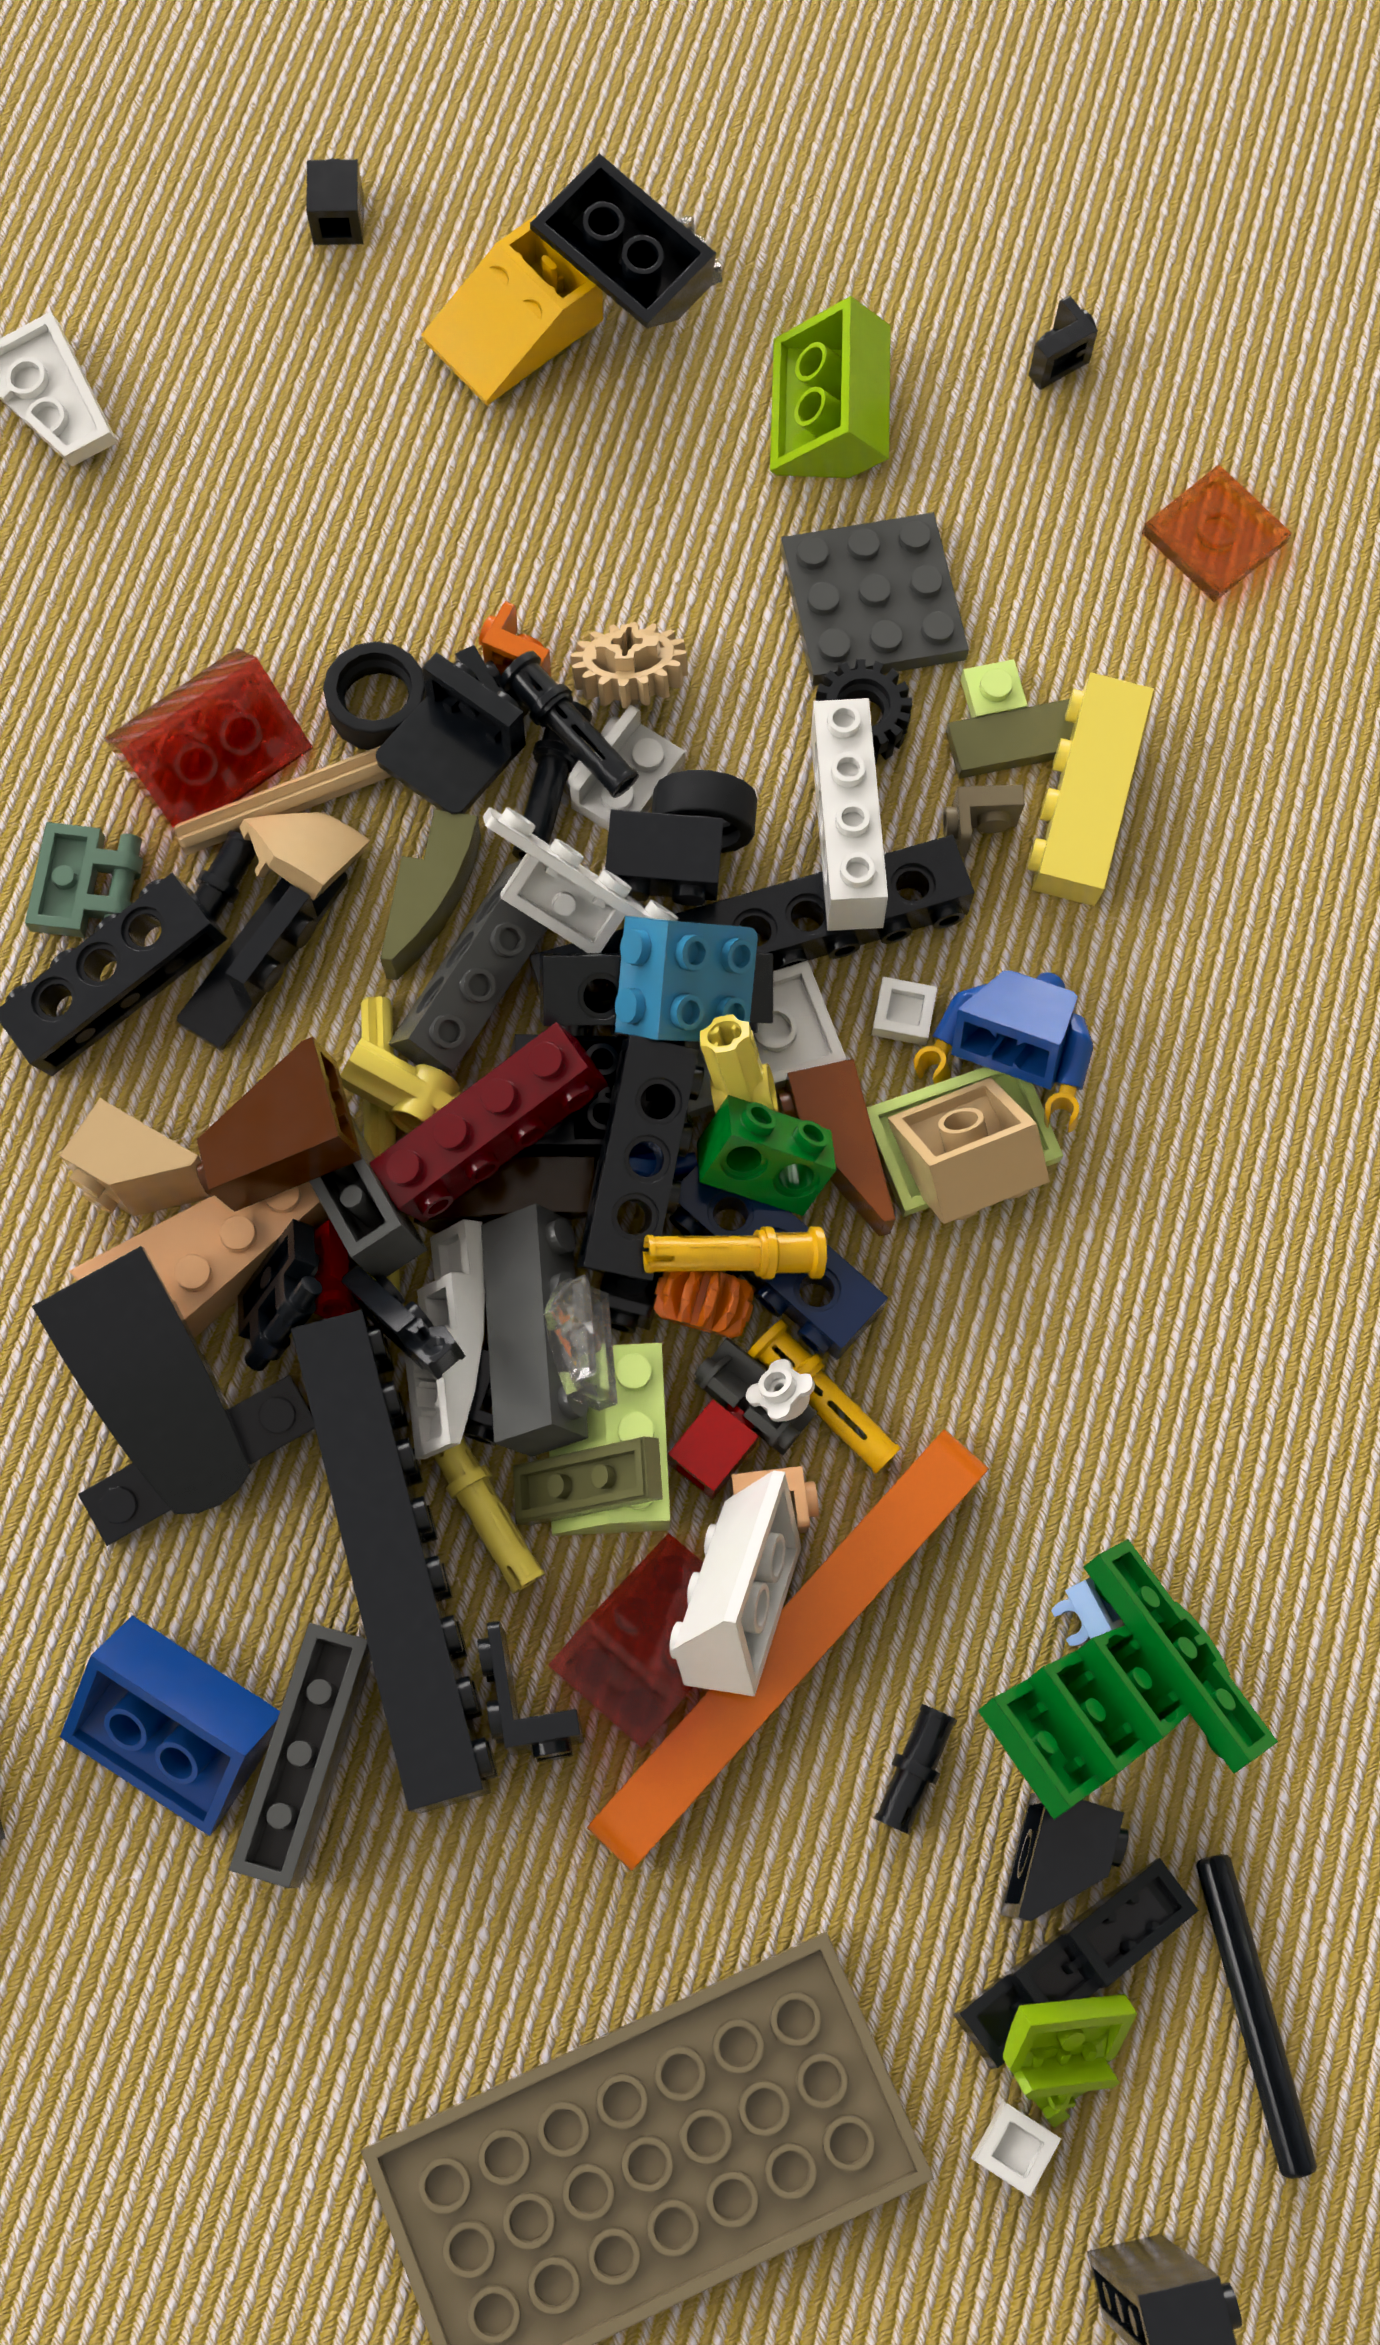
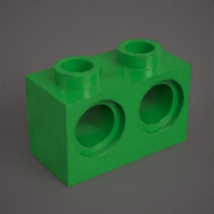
M730 1095L726 1097L697 1141L699 1181L701 1183L804 1216L836 1171L831 1130L823 1128L815 1122L803 1121L771 1110L763 1104L751 1103Z

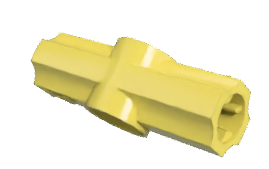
M734 1014L714 1018L707 1028L700 1031V1047L710 1073V1088L715 1114L728 1095L751 1103L763 1104L769 1109L778 1112L777 1094L772 1071L768 1063H761L758 1047H756L749 1022L737 1019Z
M363 1038L356 1045L340 1074L343 1088L389 1112V1118L392 1123L407 1134L461 1094L457 1082L444 1071L426 1064H418L414 1067Z

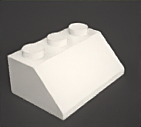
M773 1470L727 1499L723 1504L717 1524H710L707 1529L704 1542L705 1559L701 1571L694 1572L690 1578L687 1591L688 1608L683 1622L677 1621L670 1637V1656L672 1659L677 1660L685 1686L755 1697L802 1547L786 1473L783 1471Z

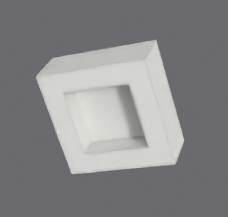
M882 977L871 1035L926 1046L937 987Z
M1002 2100L971 2158L1025 2195L1031 2197L1061 2138Z

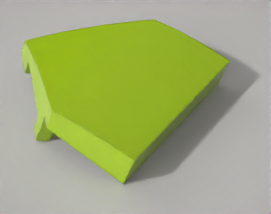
M1125 1994L1019 2005L1011 2024L1002 2057L1024 2095L1036 2103L1047 2121L1054 2128L1070 2118L1066 2108L1075 2107L1076 2098L1087 2091L1112 2089L1120 2084L1108 2062L1116 2058L1137 2012Z

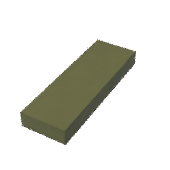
M1070 699L948 723L946 735L958 778L961 779L1054 760L1060 739L1070 740L1074 723L1065 721Z
M644 1436L513 1465L515 1520L518 1525L531 1526L663 1499L659 1438Z

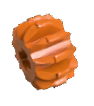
M720 1271L663 1272L662 1277L658 1279L655 1289L656 1299L653 1309L659 1317L675 1324L708 1334L735 1338L742 1335L746 1322L750 1320L754 1306L752 1305L754 1289L747 1280Z

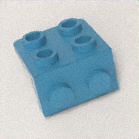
M625 916L624 932L620 943L621 966L619 988L615 1000V1032L655 1040L700 1042V1031L707 1028L716 1017L734 1014L737 1019L749 1022L750 1024L758 941L757 932L751 927Z

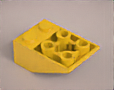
M536 215L492 247L421 334L422 340L486 406L604 321L603 291L530 229V222Z

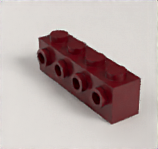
M555 1022L369 1162V1165L398 1210L425 1223L431 1217L445 1211L454 1200L478 1182L493 1175L502 1164L522 1149L541 1139L546 1131L572 1112L584 1107L593 1096L609 1084L579 1041L559 1023Z

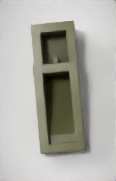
M434 809L424 859L402 856L380 957L386 979L398 980L424 954L443 930L458 905L472 874L481 842L478 816L462 813L451 814L447 811Z

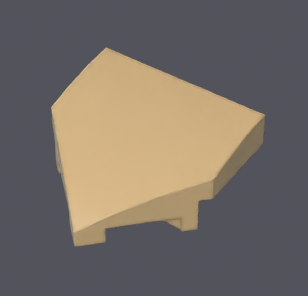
M325 813L267 815L243 819L240 825L243 839L252 841L259 861L255 868L256 876L265 878L273 870L290 884L310 895L313 901L363 854L370 842V839L352 827Z

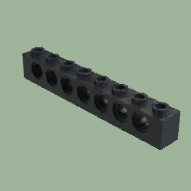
M952 834L884 854L888 901L883 928L827 931L822 872L679 912L675 915L679 918V922L753 928L758 934L767 939L765 944L757 946V951L773 954L774 971L829 955L831 959L843 958L855 953L861 945L881 940L884 944L895 943L907 938L913 930L933 925L935 929L950 927L960 922L965 915H968L975 892ZM904 888H912L917 890L923 898L918 901H909L901 897L898 891ZM799 918H810L816 921L820 927L813 931H803L798 929L793 922ZM624 928L613 933L601 953H620V943ZM571 943L539 953L587 952ZM535 953L530 955L529 958L532 978L540 1000V954ZM603 979L609 986L601 992L591 993L584 990V1001L588 1008L601 1010L612 1002L614 989L609 980ZM588 1025V1030L593 1028L595 1025Z

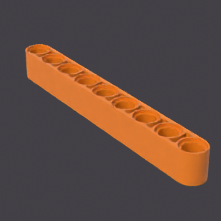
M944 1429L783 1607L755 1697L709 1690L587 1826V1829L632 1871L984 1476L989 1468Z

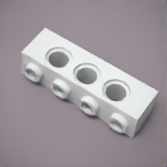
M869 698L813 701L811 746L827 931L883 928L888 890Z

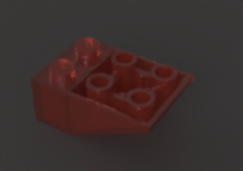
M670 1533L659 1542L596 1609L548 1665L558 1678L641 1751L646 1748L696 1688L683 1684L677 1660L672 1659L670 1656V1637L677 1621L683 1622L688 1608L687 1591L689 1581L694 1572L701 1571L703 1562Z

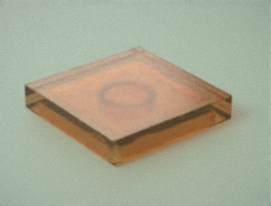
M1219 464L1147 521L1142 531V534L1214 603L1287 544L1292 534Z

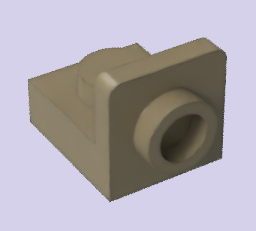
M1023 785L957 787L952 806L944 807L943 833L944 837L953 834L961 857H966L972 840V828H978L983 833H999L1010 827L1017 826L1025 805Z

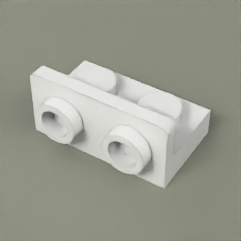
M629 705L620 718L613 716L601 732L605 740L628 765L638 772L639 777L633 786L623 795L613 798L603 784L580 760L576 763L568 778L571 808L609 831L611 809L647 812L652 806L653 791L658 781L671 773L677 772L685 761V750L642 725L641 711L633 705Z

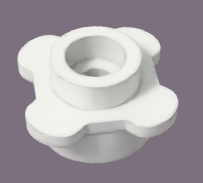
M779 1359L770 1364L768 1371L761 1376L759 1383L752 1384L748 1388L746 1399L753 1407H763L771 1420L775 1422L789 1421L801 1415L807 1408L810 1394L815 1388V1382L810 1374H799L793 1370L789 1360Z

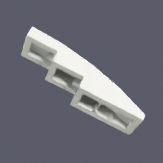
M463 1219L430 1237L435 1281L417 1290L418 1304L434 1326L445 1325L466 1357L462 1360L459 1359L442 1374L443 1377L437 1380L427 1369L422 1370L405 1354L416 1459H427L459 1445L471 1408L484 1337L485 1281L482 1221Z

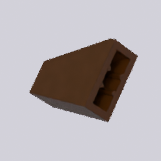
M314 1037L301 1041L197 1139L202 1163L197 1164L196 1169L204 1191L210 1197L216 1196L234 1212L362 1160L337 1061Z

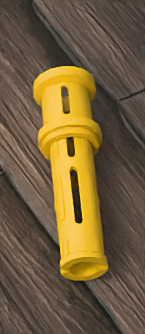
M762 1226L760 1229H756L753 1235L735 1236L646 1235L643 1242L644 1248H649V1252H643V1264L646 1273L754 1271L755 1276L761 1277V1279H773L776 1273H807L811 1279H821L824 1276L827 1263L826 1237L824 1230L820 1226H810L807 1232H775L771 1226Z
M780 1319L761 1336L747 1354L753 1359L759 1360L769 1369L771 1363L782 1359L775 1352V1348L778 1347L794 1363L793 1370L799 1374H810L815 1385L823 1392V1395L819 1396L813 1390L810 1394L809 1405L817 1411L816 1414L877 1474L901 1447L898 1444L896 1445L860 1406L854 1403L822 1371L826 1366L822 1363L824 1359L818 1353L810 1355L787 1332L788 1324L783 1319ZM829 1402H834L867 1435V1439L863 1440L829 1406Z

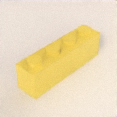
M1090 672L1083 691L1073 689L1065 715V721L1074 723L1070 740L1060 739L1052 770L1061 772L1057 790L1048 787L1039 818L1049 823L1044 840L1035 838L1027 864V870L1036 872L1031 890L1095 907L1105 888L1154 688Z

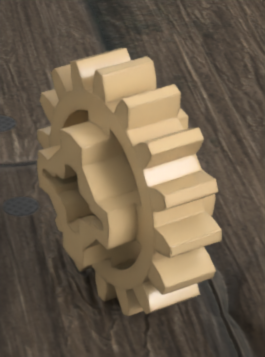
M637 622L620 625V629L614 624L609 625V633L591 632V642L578 641L576 643L577 652L570 655L575 689L583 690L586 700L600 696L601 706H607L614 700L619 701L622 708L638 704L639 701L645 706L650 705L651 696L657 695L665 699L670 697L669 687L681 688L683 686L682 677L688 676L687 652L684 640L675 639V633L671 629L658 633L657 624H651L645 629H640Z

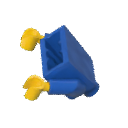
M1012 970L1002 971L988 984L958 992L952 998L933 1034V1037L937 1039L934 1046H926L915 1054L914 1068L918 1078L921 1079L925 1070L929 1066L937 1064L939 1066L935 1069L932 1079L934 1084L950 1079L951 1068L946 1057L952 1048L951 1055L1043 1088L1051 1090L1055 1083L1060 1086L1059 1091L1050 1096L1045 1104L1044 1123L1048 1128L1051 1114L1055 1110L1064 1109L1071 1114L1068 1133L1072 1132L1078 1124L1079 1104L1075 1098L1076 1090H1083L1093 1052V1042L1086 1021L1082 1016L1075 1013L1078 996L1074 991L1066 989L1063 980L1053 973H1041L1035 979Z

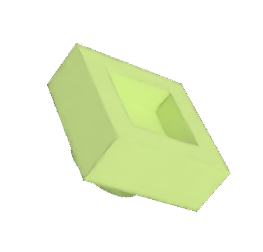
M1014 659L963 669L960 680L971 718L1028 707Z

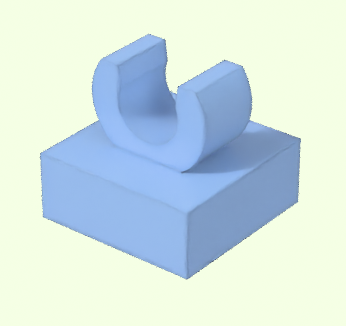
M1091 1578L1066 1589L1065 1591L1069 1598L1058 1602L1051 1610L1054 1617L1069 1611L1078 1614L1082 1623L1079 1632L1066 1638L1070 1646L1080 1645L1096 1636L1125 1625L1113 1607L1100 1597Z

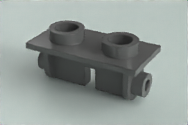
M727 1337L711 1358L707 1357L694 1373L697 1377L694 1382L724 1407L728 1403L733 1408L737 1406L745 1412L743 1416L755 1425L752 1430L781 1455H784L817 1411L808 1404L804 1412L798 1417L789 1421L775 1422L770 1419L763 1407L751 1406L746 1399V1392L752 1384L759 1383L761 1376L768 1370Z

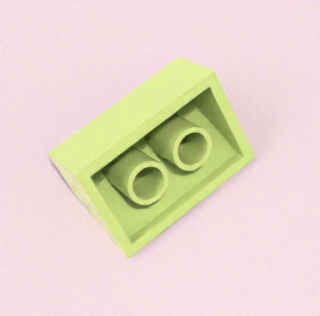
M662 1343L602 1345L584 1350L582 1358L584 1388L589 1402L587 1413L588 1438L549 1451V1457L644 1436L659 1438L663 1499L551 1521L552 1536L670 1530Z

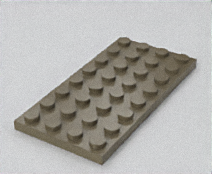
M827 1932L805 1940L360 2150L433 2345H594L934 2179Z

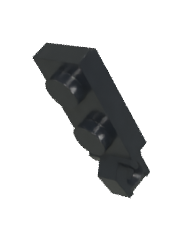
M357 1264L342 1277L341 1282L359 1308L362 1309L366 1318L374 1325L380 1324L382 1332L422 1370L427 1369L437 1380L443 1377L442 1374L459 1359L462 1360L466 1357L445 1325L434 1326L427 1315L413 1301L404 1307L402 1305L405 1303L403 1296L384 1275L375 1281Z

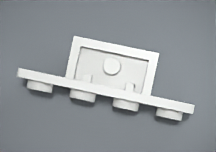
M489 807L483 815L485 826L526 852L524 858L501 891V899L585 952L601 953L625 916L678 921L679 918L660 903L650 900L647 906L629 896L628 894L632 888L613 873L603 869L598 876L580 865L584 857L563 841L555 838L553 843L549 845L532 834L536 826L513 809L506 807L503 814Z

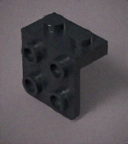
M436 652L422 667L427 696L376 751V761L381 769L439 810L447 811L451 814H465L526 746L523 711L519 704L503 691L495 693L479 682L475 673L468 666L458 661L452 663Z
M500 1621L488 1622V1638L478 1639L477 1641L483 1677L486 1676L487 1682L495 1681L498 1700L487 1702L492 1739H495L497 1744L504 1743L505 1749L512 1756L533 1752V1757L536 1758L537 1762L553 1761L573 1756L572 1745L584 1743L581 1720L577 1709L519 1719L506 1632Z

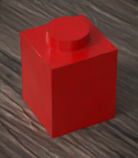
M713 1399L667 1454L668 1465L712 1500L729 1481L731 1474L737 1471L754 1450L759 1437L752 1431L755 1425L743 1416L745 1413L737 1406L733 1408L728 1403L723 1408Z

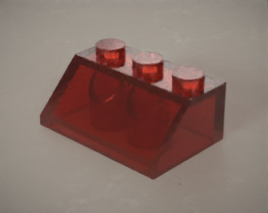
M239 648L234 649L104 738L133 782L174 833V827L178 823L238 801L313 749L257 657Z

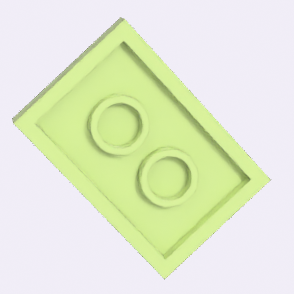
M982 1067L867 1107L880 1161L903 1217L930 1207L923 1200L892 1133L888 1117L991 1077L1037 1123L1047 1167L1060 1162L1064 1155L1051 1125L1049 1124L1047 1128L1044 1123L1045 1111L1032 1083L987 1067Z

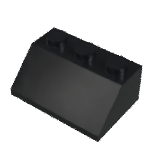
M600 153L530 222V229L647 329L679 320L712 285L716 252Z

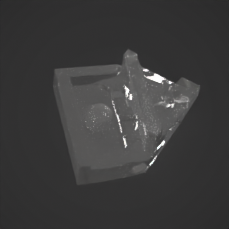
M586 1275L559 1282L547 1302L544 1317L554 1362L566 1395L598 1411L617 1405L608 1293L591 1287Z

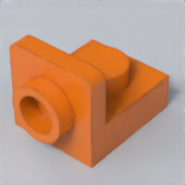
M505 601L497 616L490 615L482 626L479 635V645L483 648L484 663L492 660L500 675H502L516 658L528 651H534L541 658L540 666L551 677L550 649L545 648L537 639L529 635H516L518 630L516 605Z

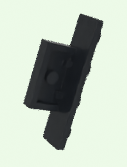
M346 872L342 873L314 901L310 895L290 884L284 878H281L178 1014L177 1021L180 1026L216 1049H225L266 992L271 991L276 986L283 974L284 968L298 949L305 946L310 940L318 922L347 885L349 880Z

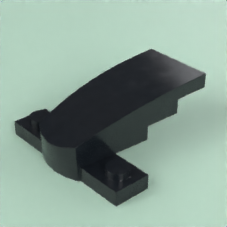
M142 1246L32 1306L86 1397L121 1448L133 1462L78 1494L106 1546L118 1541L170 1510L174 1514H196L221 1505L241 1488L254 1468L253 1463L315 1429L311 1410L291 1375L284 1377L231 1408L228 1407L206 1356L201 1353L176 1301L172 1300L149 1255Z

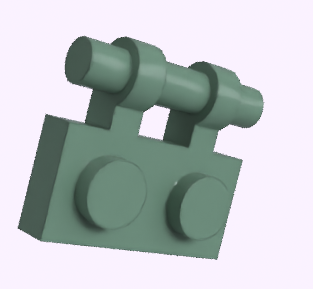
M46 822L25 924L30 932L85 938L89 918L103 920L112 914L121 913L132 904L130 899L134 880L141 877L143 859L139 857L142 839L133 834H121L117 851L103 849L105 836L101 828ZM98 872L112 875L108 896L94 895Z

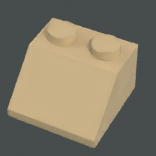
M991 1077L888 1117L892 1133L923 1200L943 1224L953 1220L967 1219L976 1214L978 1210L1006 1199L1022 1197L1031 1189L1050 1182L1037 1123Z
M99 1098L59 1155L73 1172L69 1180L85 1191L83 1196L88 1201L110 1214L118 1207L134 1217L205 1200L210 1197L204 1191L197 1175V1164L202 1163L198 1155Z

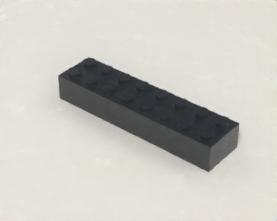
M362 1309L291 1328L408 1811L422 1814L490 1794L491 1790L488 1779L498 1777V1771L490 1741H486L485 1737L477 1739L473 1719L483 1716L474 1680L471 1681L470 1676H461L457 1659L468 1657L459 1621L455 1620L454 1615L446 1616L443 1600L453 1598L445 1565L441 1563L439 1555L431 1557L428 1542L438 1540L437 1531L430 1506L426 1505L424 1496L416 1498L413 1485L423 1483V1477L419 1461L415 1458V1449H412L409 1438L401 1439L399 1429L408 1427L409 1422L401 1393L397 1391L394 1380L389 1382L386 1380L385 1373L395 1371L387 1338L383 1336L380 1324L370 1326Z

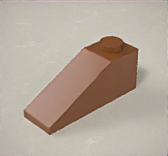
M854 1059L787 1073L784 1093L777 1094L780 1113L803 1121H812L823 1128L831 1130L836 1171L829 1180L878 1236L890 1234L896 1218Z

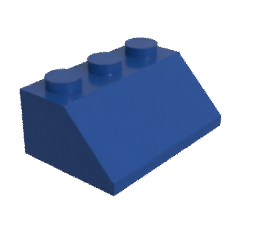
M132 1615L90 1655L60 1738L211 1836L265 1755L280 1711Z

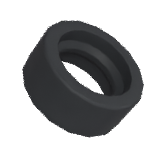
M377 641L358 644L341 653L327 670L323 686L331 724L342 739L359 749L365 750L381 746L427 696L422 668L413 656L394 644ZM379 673L393 675L405 683L408 690V700L400 711L388 718L379 720L358 718L351 714L346 707V692L353 683L365 676Z
M686 770L667 775L660 779L654 788L652 813L723 818L721 853L736 851L748 845L755 835L757 810L755 789L740 778L712 770Z

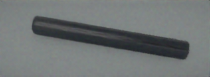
M1225 1854L1205 1857L1197 1861L1196 1869L1279 2170L1284 2177L1290 2179L1305 2177L1316 2172L1317 2164L1232 1860Z

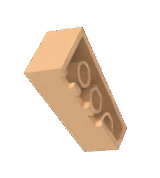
M309 1181L236 1212L216 1196H212L71 1269L69 1272L78 1281L140 1246L144 1247L172 1300L176 1301L195 1338L238 1301V1294L292 1219L312 1225L314 1230H316L327 1220H330Z

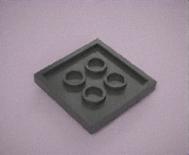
M934 512L781 537L780 550L812 686L819 685L820 683L824 684V677L830 670L837 675L839 664L848 662L850 670H855L856 659H866L865 669L873 670L875 661L884 663L882 674L889 673L892 668L898 672L967 659L969 648Z

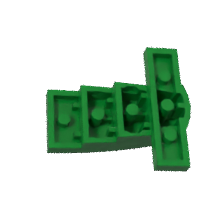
M1129 1539L1100 1553L1083 1567L1094 1581L1100 1597L1113 1607L1125 1625L1090 1639L1078 1650L1043 1666L1025 1681L999 1694L978 1709L982 1718L1053 1820L1121 1772L1147 1749L1163 1739L1189 1714L1206 1735L1207 1742L1212 1751L1225 1761L1233 1774L1278 1742L1229 1676L1230 1672L1209 1635L1192 1615L1178 1602H1174Z

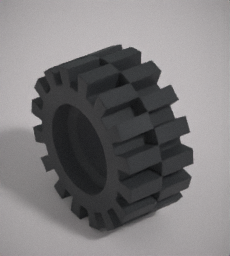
M856 659L855 670H850L848 662L839 664L837 675L832 670L825 675L824 684L820 683L818 686L815 701L869 698V701L880 707L882 719L872 726L875 764H877L878 754H881L884 760H887L893 755L894 746L899 749L903 744L911 716L912 697L907 698L909 688L905 681L897 685L899 673L893 668L886 676L882 674L884 663L875 661L873 670L865 669L866 659Z

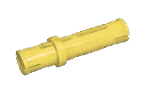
M462 1436L459 1445L434 1455L433 1458H435L449 1483L446 1487L448 1494L452 1500L457 1498L463 1509H465L481 1540L501 1570L512 1594L527 1588L536 1582L535 1579L538 1580L546 1575L536 1558L532 1555L520 1531L490 1483L491 1472L486 1464L480 1466L465 1442L464 1437Z

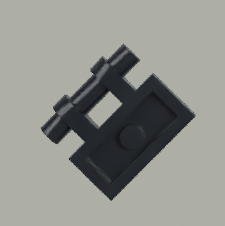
M292 1219L238 1294V1336L250 1340L251 1348L245 1355L244 1360L247 1366L255 1371H263L270 1361L278 1360L290 1346L289 1336L292 1333L291 1328L306 1324L316 1311L315 1301L322 1293L323 1288L321 1283L315 1279L319 1268L320 1256L315 1252L314 1226Z

